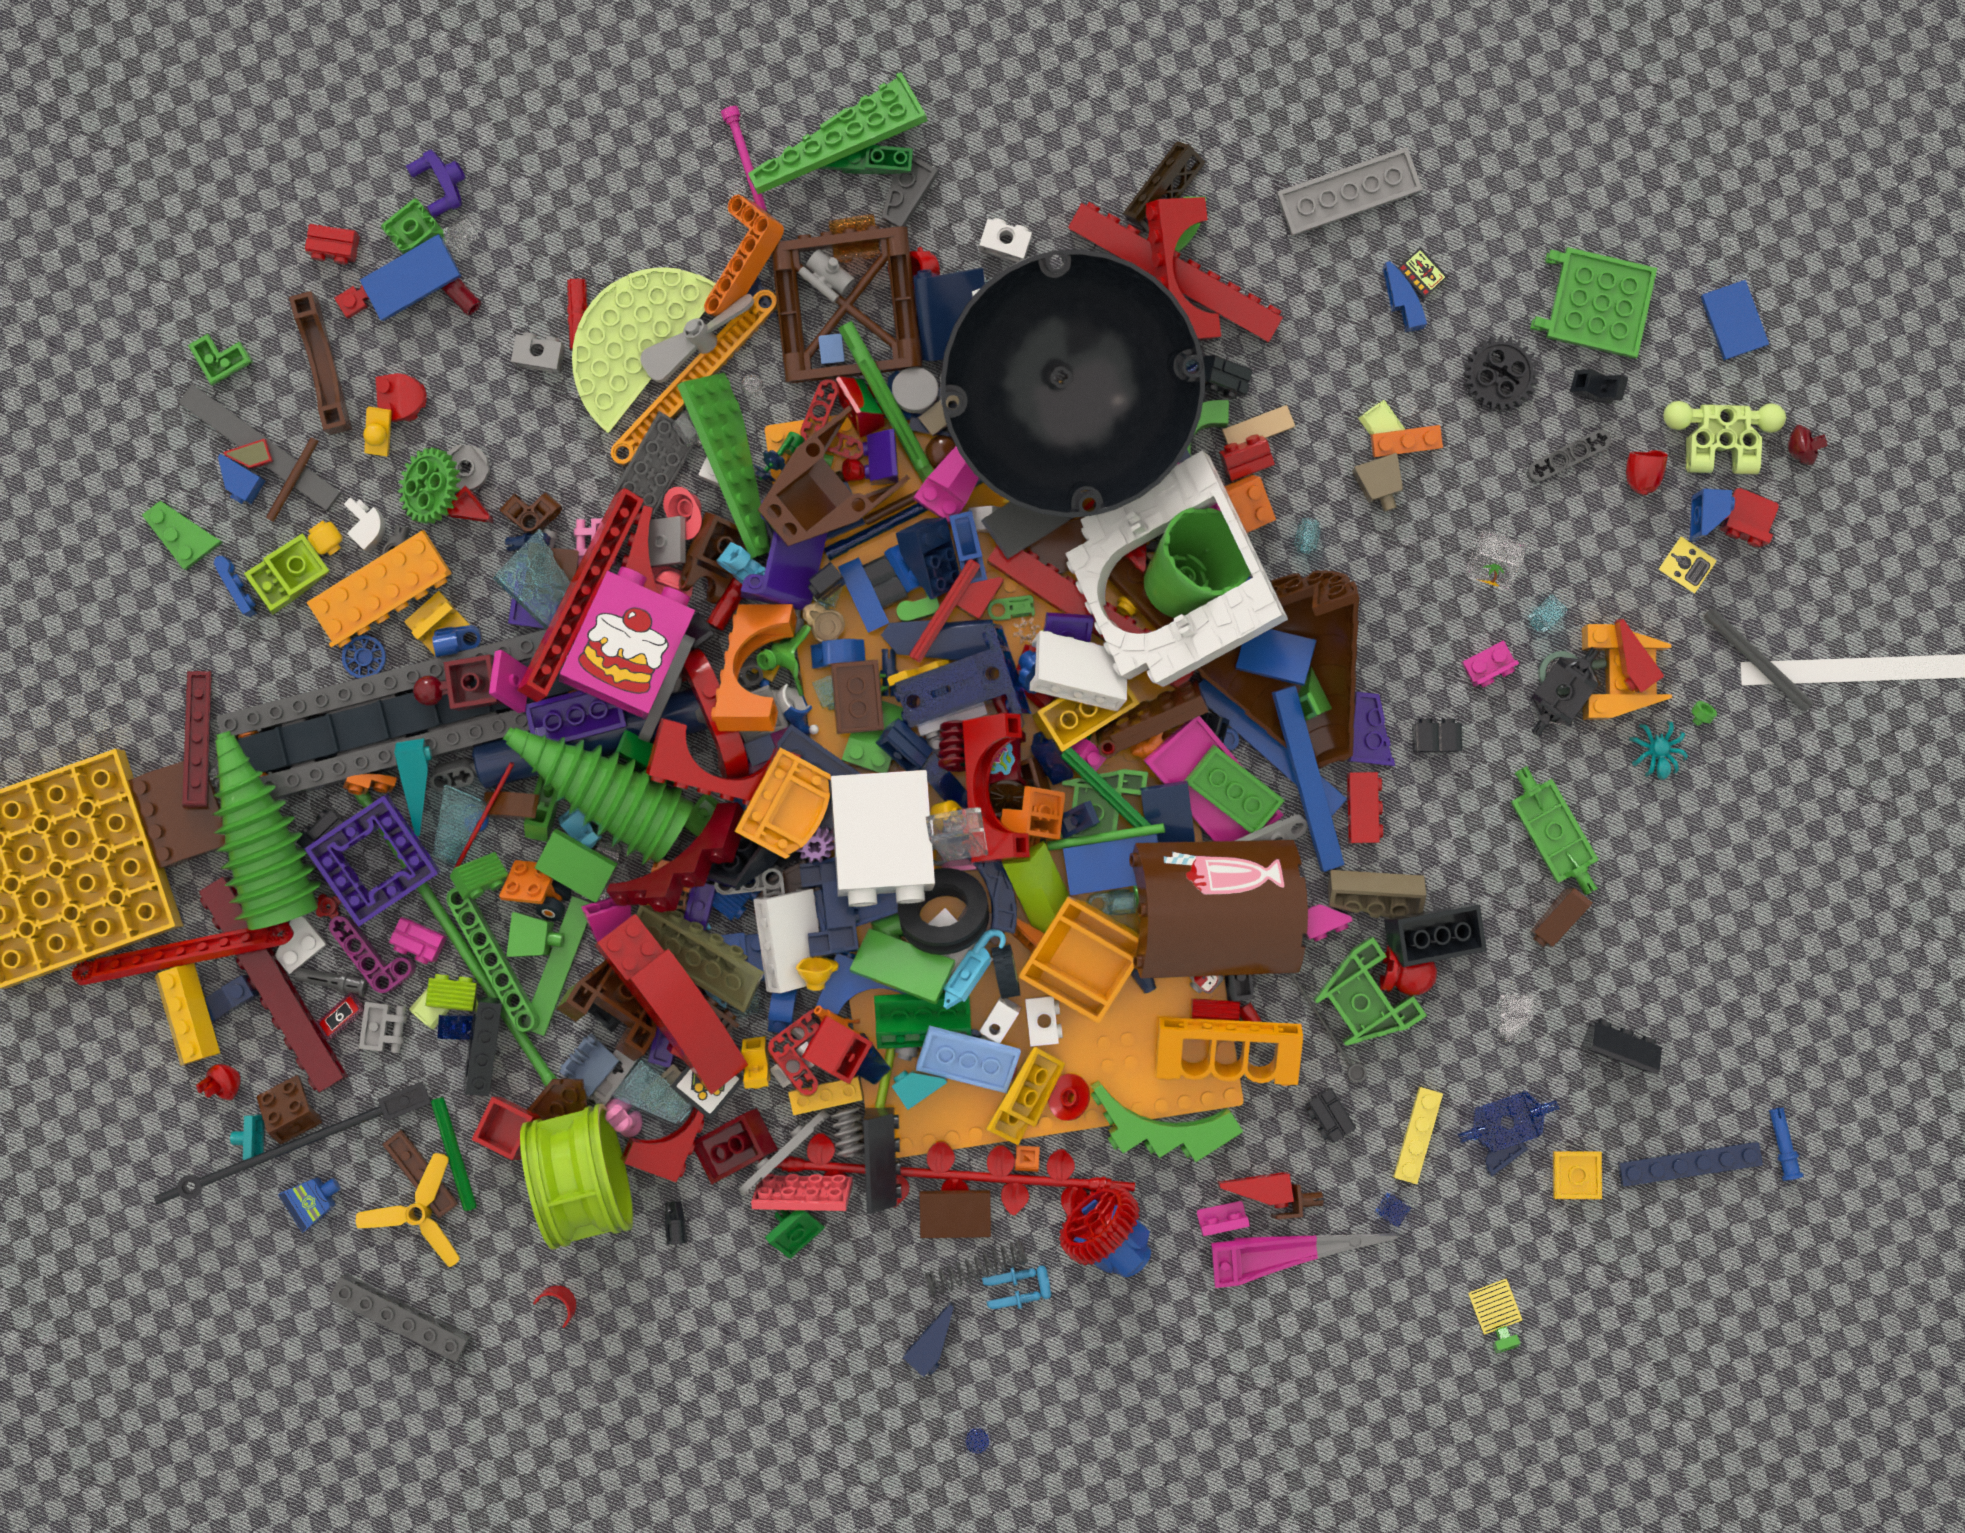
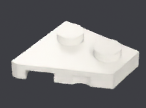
M305 915L290 921L289 925L292 927L294 935L288 943L280 945L275 954L276 959L289 974L294 973L298 967H301L328 945Z

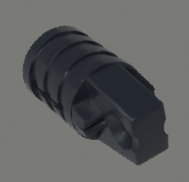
M681 1201L665 1203L666 1245L687 1243L686 1219L684 1218Z

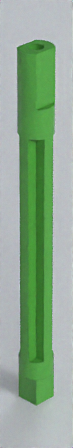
M850 321L839 327L838 330L894 429L913 467L924 483L934 470L866 345L862 341L853 322Z

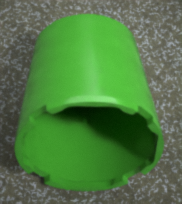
M1192 507L1178 513L1168 524L1144 574V588L1149 600L1165 615L1173 618L1181 614L1185 616L1231 589L1240 586L1250 576L1251 572L1222 512L1208 507L1206 509H1194Z

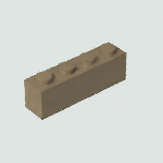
M1330 870L1328 881L1329 906L1354 913H1359L1360 911L1370 914V917L1379 918V916L1394 918L1423 912L1426 900L1425 878L1423 875Z

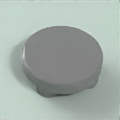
M910 367L898 373L893 380L892 395L902 410L909 413L923 414L935 404L938 398V382L928 370L920 367Z

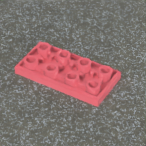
M769 1173L756 1186L751 1201L752 1209L846 1211L853 1186V1177H845L844 1175L821 1176L819 1174L811 1176H798L797 1174L776 1176Z

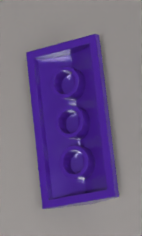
M580 690L526 704L525 708L530 733L539 736L546 735V738L555 741L565 737V743L627 727L624 710Z

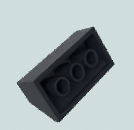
M1464 904L1384 919L1387 943L1402 967L1487 951L1480 904Z
M894 1107L866 1108L863 1126L867 1214L897 1206L898 1198H902V1184H897V1175H901V1161H896V1152H900V1138H895V1129H899V1115H895Z

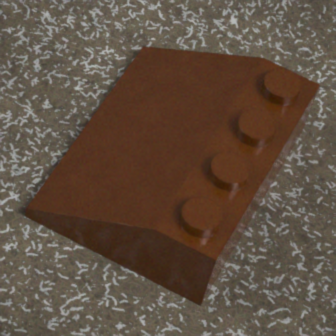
M184 761L128 780L159 869L175 867L215 851L225 844V835L214 833L222 827V817L212 815L220 809L217 797L213 796L215 791L210 777L208 778V807L183 808Z

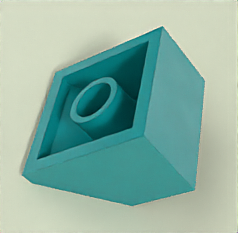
M904 1070L894 1077L895 1083H893L892 1088L907 1110H909L945 1085L948 1080L947 1078L912 1070L908 1073Z

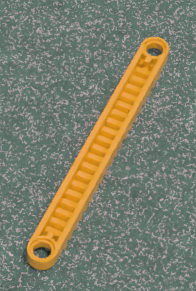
M769 290L757 292L753 296V305L747 311L732 319L717 334V345L709 353H700L616 441L611 448V457L617 464L622 466L629 464L658 411L675 419L677 414L683 410L685 403L677 387L678 384L688 380L715 375L733 357L735 352H738L740 347L752 337L753 333L758 331L759 327L765 323L777 308L776 296L773 292ZM764 296L772 300V304L768 308H762L759 305V300ZM626 447L629 449V456L623 460L617 457L618 449Z

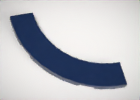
M942 820L937 843L954 849L971 862L969 829L956 823ZM1002 861L972 863L981 874L989 891L992 907L990 929L1015 934L1017 906L1013 886L1001 863Z

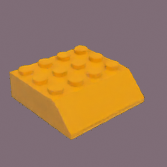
M1068 896L1018 977L1093 1021L1100 1023L1134 969L1133 957L1137 952L1139 933L1092 905Z

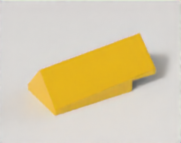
M1033 1047L986 1130L1019 1145L1028 1125L1036 1126L1066 1063Z

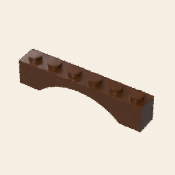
M312 291L290 296L289 300L293 316L299 329L313 375L317 408L323 430L329 435L352 430L319 299Z

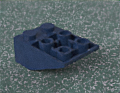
M946 517L926 518L896 532L900 553L929 598L934 599L948 592L960 572Z

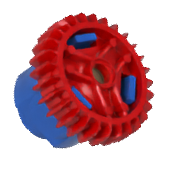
M1104 1185L1103 1189L1098 1187L1096 1192L1090 1191V1195L1087 1197L1083 1196L1084 1199L1080 1203L1077 1202L1078 1205L1071 1209V1214L1066 1216L1067 1221L1062 1223L1063 1229L1060 1230L1061 1236L1059 1237L1060 1246L1078 1264H1095L1105 1272L1120 1274L1122 1277H1130L1137 1274L1145 1267L1151 1256V1249L1147 1245L1150 1231L1138 1220V1213L1140 1211L1138 1202L1128 1190L1120 1185Z

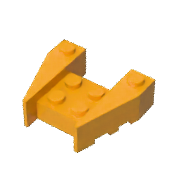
M1587 624L1582 627V650H1590L1591 647H1594L1596 650H1605V660L1607 663V667H1605L1606 694H1592L1583 706V720H1607L1672 698V694H1657V682L1642 693H1637L1635 690L1630 691L1625 685L1624 680L1626 678L1622 674L1615 625ZM1633 632L1655 663L1656 651H1665L1671 648L1669 643Z

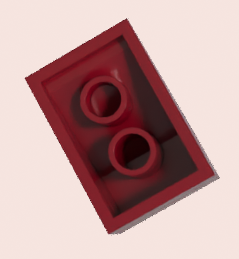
M757 1108L734 1118L693 1141L695 1142L694 1151L711 1185L778 1150Z

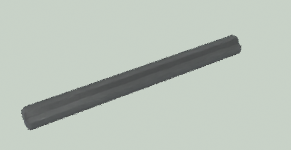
M1714 608L1707 611L1704 618L1802 711L1808 710L1813 705V701L1718 611Z

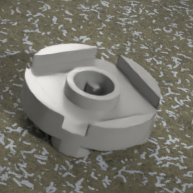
M457 445L447 452L448 455L453 456L451 461L457 462L454 469L461 471L462 463H471L472 465L469 473L459 472L456 475V478L461 479L456 484V487L461 490L464 486H467L473 491L486 482L490 474L489 461L479 448L472 445Z

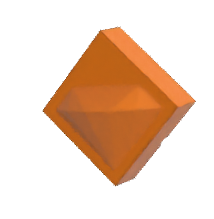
M1016 1145L1015 1170L1038 1172L1040 1147Z

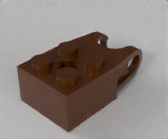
M705 512L701 529L696 537H694L686 555L679 580V588L681 590L688 591L699 578L705 576L708 581L706 599L711 604L718 602L733 579V574L722 568L717 563V559L730 542L746 550L736 524L715 514Z

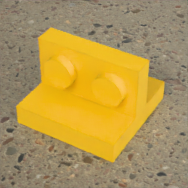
M440 591L436 592L404 621L412 630L411 633L415 638L423 642L434 656L432 637L435 630L470 625Z

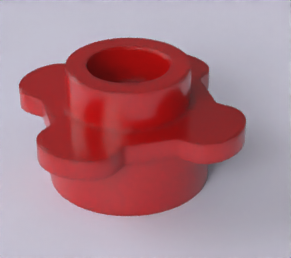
M321 894L318 897L319 902L316 915L319 917L329 916L331 919L339 916L338 905L341 904L337 896L327 897V895Z

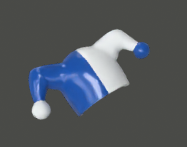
M762 679L760 682L761 688L769 685L767 679ZM788 684L779 690L771 689L786 720L806 735H815L819 732L817 725L808 726L805 716L810 712L812 706L807 705L804 696H799L798 690L788 687Z

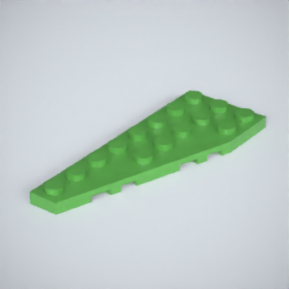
M720 373L678 384L677 387L746 550L751 555L750 559L769 553L770 546L765 521L758 512L761 502L744 419L725 373Z

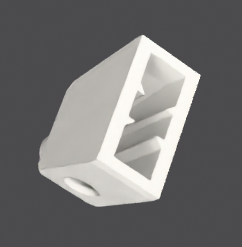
M1000 996L979 1031L983 1034L980 1039L1001 1043L1018 1016L1021 1007L1007 998L1002 999ZM997 1024L999 1025L1000 1029L994 1030L992 1028V1025Z

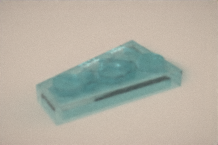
M444 784L433 855L456 864L487 807V803Z
M641 1060L611 1095L614 1098L678 1125L694 1107L670 1087L671 1085L644 1060Z

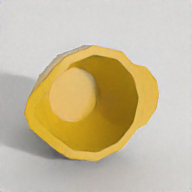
M824 957L804 958L796 966L798 974L806 982V987L813 991L824 989L825 983L830 979L832 972L837 971L839 968L838 962Z

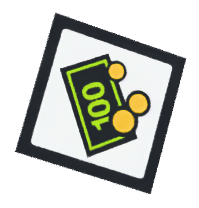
M687 1066L670 1087L711 1120L740 1086L744 1076L738 1073L711 1095L690 1067Z

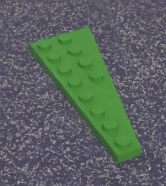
M902 72L896 74L897 78L887 85L885 83L879 85V90L869 97L867 95L861 97L859 103L854 107L845 108L821 124V129L811 136L809 134L803 136V141L793 148L791 146L785 148L782 155L778 158L769 159L749 172V178L757 194H761L927 122L926 114Z

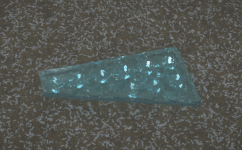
M539 528L492 578L547 630L570 585V581L563 569L559 568L553 557L554 553L546 545L543 539L544 535Z

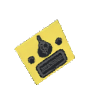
M1680 537L1659 570L1695 594L1717 560L1683 537Z

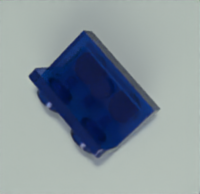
M1042 731L1033 734L1032 754L1037 758L1052 784L1056 785L1073 778L1074 773L1070 766L1061 758L1062 753L1054 740H1047Z

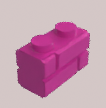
M401 917L389 943L395 945L393 948L395 951L405 955L407 952L416 955L415 960L428 964L429 961H437L447 936L406 917Z

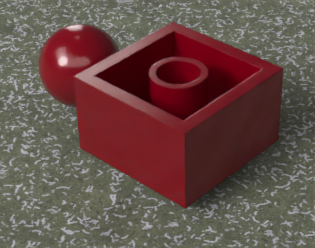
M489 654L443 662L446 681H440L434 676L419 678L413 687L415 699L422 705L432 706L437 704L443 695H448L450 709L456 711L503 704L489 694L494 656ZM476 679L477 684L475 687H472L471 683Z

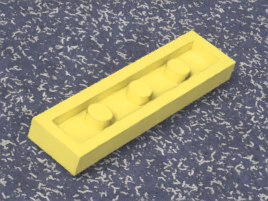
M1422 1087L1418 1088L1393 1175L1394 1178L1414 1184L1418 1183L1443 1096L1442 1093Z

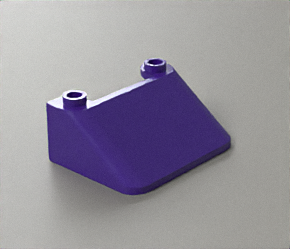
M774 531L764 576L758 574L748 575L742 584L741 597L769 604H793L795 610H803L806 605L812 603L813 595L807 587L810 584L808 579L819 571L827 533L787 547Z

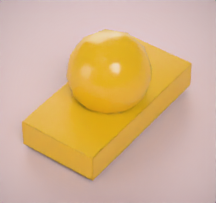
M368 407L366 409V428L363 432L365 440L364 453L386 457L389 455L392 410Z

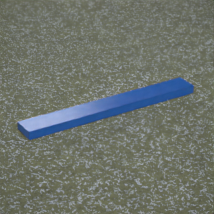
M1203 679L1199 686L1207 707L1217 716L1230 720L1228 726L1231 729L1235 730L1240 737L1297 786L1287 748L1248 717L1242 708L1206 679ZM1321 776L1330 813L1333 816L1347 798Z
M1290 686L1274 691L1272 696L1320 871L1326 872L1345 864L1296 686Z

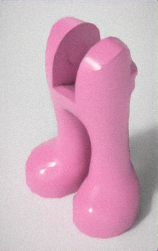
M619 1097L609 1100L605 1106L608 1110L605 1116L606 1121L611 1124L616 1132H620L624 1137L636 1136L642 1129L641 1113L636 1110L627 1114L632 1108V1102L628 1099Z

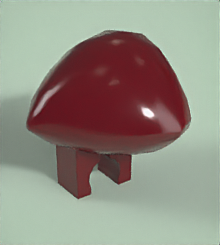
M1797 425L1789 437L1787 443L1788 452L1797 461L1806 465H1813L1819 454L1818 449L1827 447L1828 442L1825 434L1812 438L1810 429Z

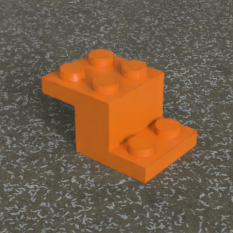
M1025 786L1022 810L1002 809L1001 823L1014 832L1028 833L1029 848L1040 843V838L1060 840L1065 792Z

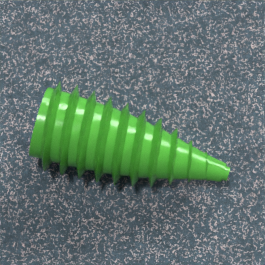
M510 727L503 737L507 741L506 744L533 768L532 773L537 772L545 780L543 789L550 785L557 792L555 803L565 798L570 803L569 815L579 810L584 815L583 826L591 821L595 822L599 826L597 837L606 831L613 835L612 847L620 841L628 845L626 857L634 851H638L643 854L642 865L649 860H653L656 863L661 861L677 839L693 808L694 803L681 796L682 788L674 786L669 789L666 787L667 780H665V783L651 780V775L646 773L647 768L640 773L634 771L635 759L628 761L624 765L618 763L619 752H614L608 758L601 756L602 745H598L592 751L584 750V740H580L575 746L565 744V737L555 741L546 738V735H535L517 727L514 729Z
M230 731L217 734L215 743L219 775L215 778H219V792L213 796L221 798L220 809L212 815L222 817V827L214 833L225 835V844L217 851L228 853L229 861L220 869L232 870L233 878L224 886L236 887L238 893L229 903L241 904L243 911L234 920H244L249 930H255L284 923L318 908V900L315 899L313 891L321 885V882L309 880L307 877L315 869V865L302 863L301 858L307 852L304 848H297L294 843L302 836V833L290 832L287 828L295 817L281 815L279 809L286 801L273 800L270 793L276 786L264 785L259 778L263 771H255L249 762L250 757H246L235 735H231Z

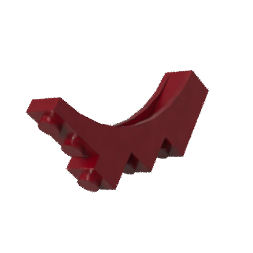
M738 802L717 803L711 819L701 834L680 855L658 870L643 877L609 884L606 892L616 905L619 906L650 904L655 912L676 911L684 887L705 886L712 863L733 862L742 836L736 833L735 829L744 810Z

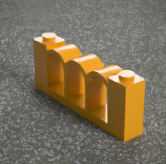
M1159 1017L1155 1064L1156 1078H1162L1163 1080L1180 1079L1181 1074L1187 1079L1198 1080L1207 1077L1212 1072L1216 1078L1226 1082L1235 1081L1245 1074L1248 1079L1257 1083H1266L1274 1079V1084L1282 1086L1298 1085L1303 1044L1302 1025ZM1183 1039L1209 1040V1051L1204 1061L1193 1064L1188 1063L1182 1058ZM1217 1040L1243 1041L1240 1059L1232 1065L1218 1063L1215 1060ZM1250 1042L1276 1043L1273 1060L1268 1065L1261 1067L1250 1064L1248 1061Z

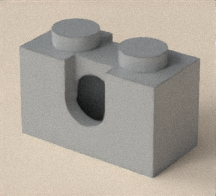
M524 332L523 335L516 334L511 358L514 366L560 374L565 346L562 342H559L560 339L546 336L545 340L536 339L537 335ZM536 347L544 348L540 356H534V349Z

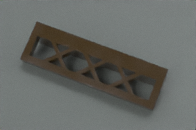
M1177 141L1122 214L1128 220L1137 222L1149 234V226L1144 221L1146 217V203L1160 199L1163 194H1167V199L1179 198L1206 162L1191 145ZM1192 156L1196 163L1191 170H1187V161ZM1181 175L1179 186L1173 188V180L1176 176Z

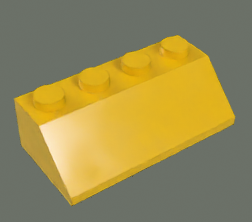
M1127 684V700L1118 711L1058 698L1033 714L1032 718L1044 737L1060 752H1063L1140 703Z
M195 964L177 966L158 973L155 979L180 1065L184 1066L220 1054Z

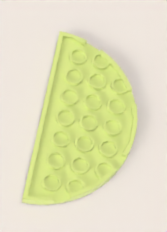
M650 268L630 273L610 284L591 302L584 312L575 334L572 367L578 394L591 417L604 431L609 433L651 380L641 364L640 357L642 352L648 347L683 333L687 322L700 318L705 312V301L716 283L699 274L677 268Z

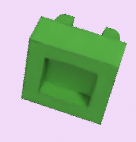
M1506 1326L1497 1328L1498 1341H1495L1493 1344L1496 1354L1519 1347L1521 1343L1518 1335L1510 1336Z

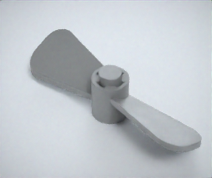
M751 294L744 295L707 324L699 318L692 319L685 325L683 333L646 348L642 352L640 360L649 377L658 383L665 382L696 350L702 354L712 351L717 345V337L712 331L747 311L753 305L754 298Z

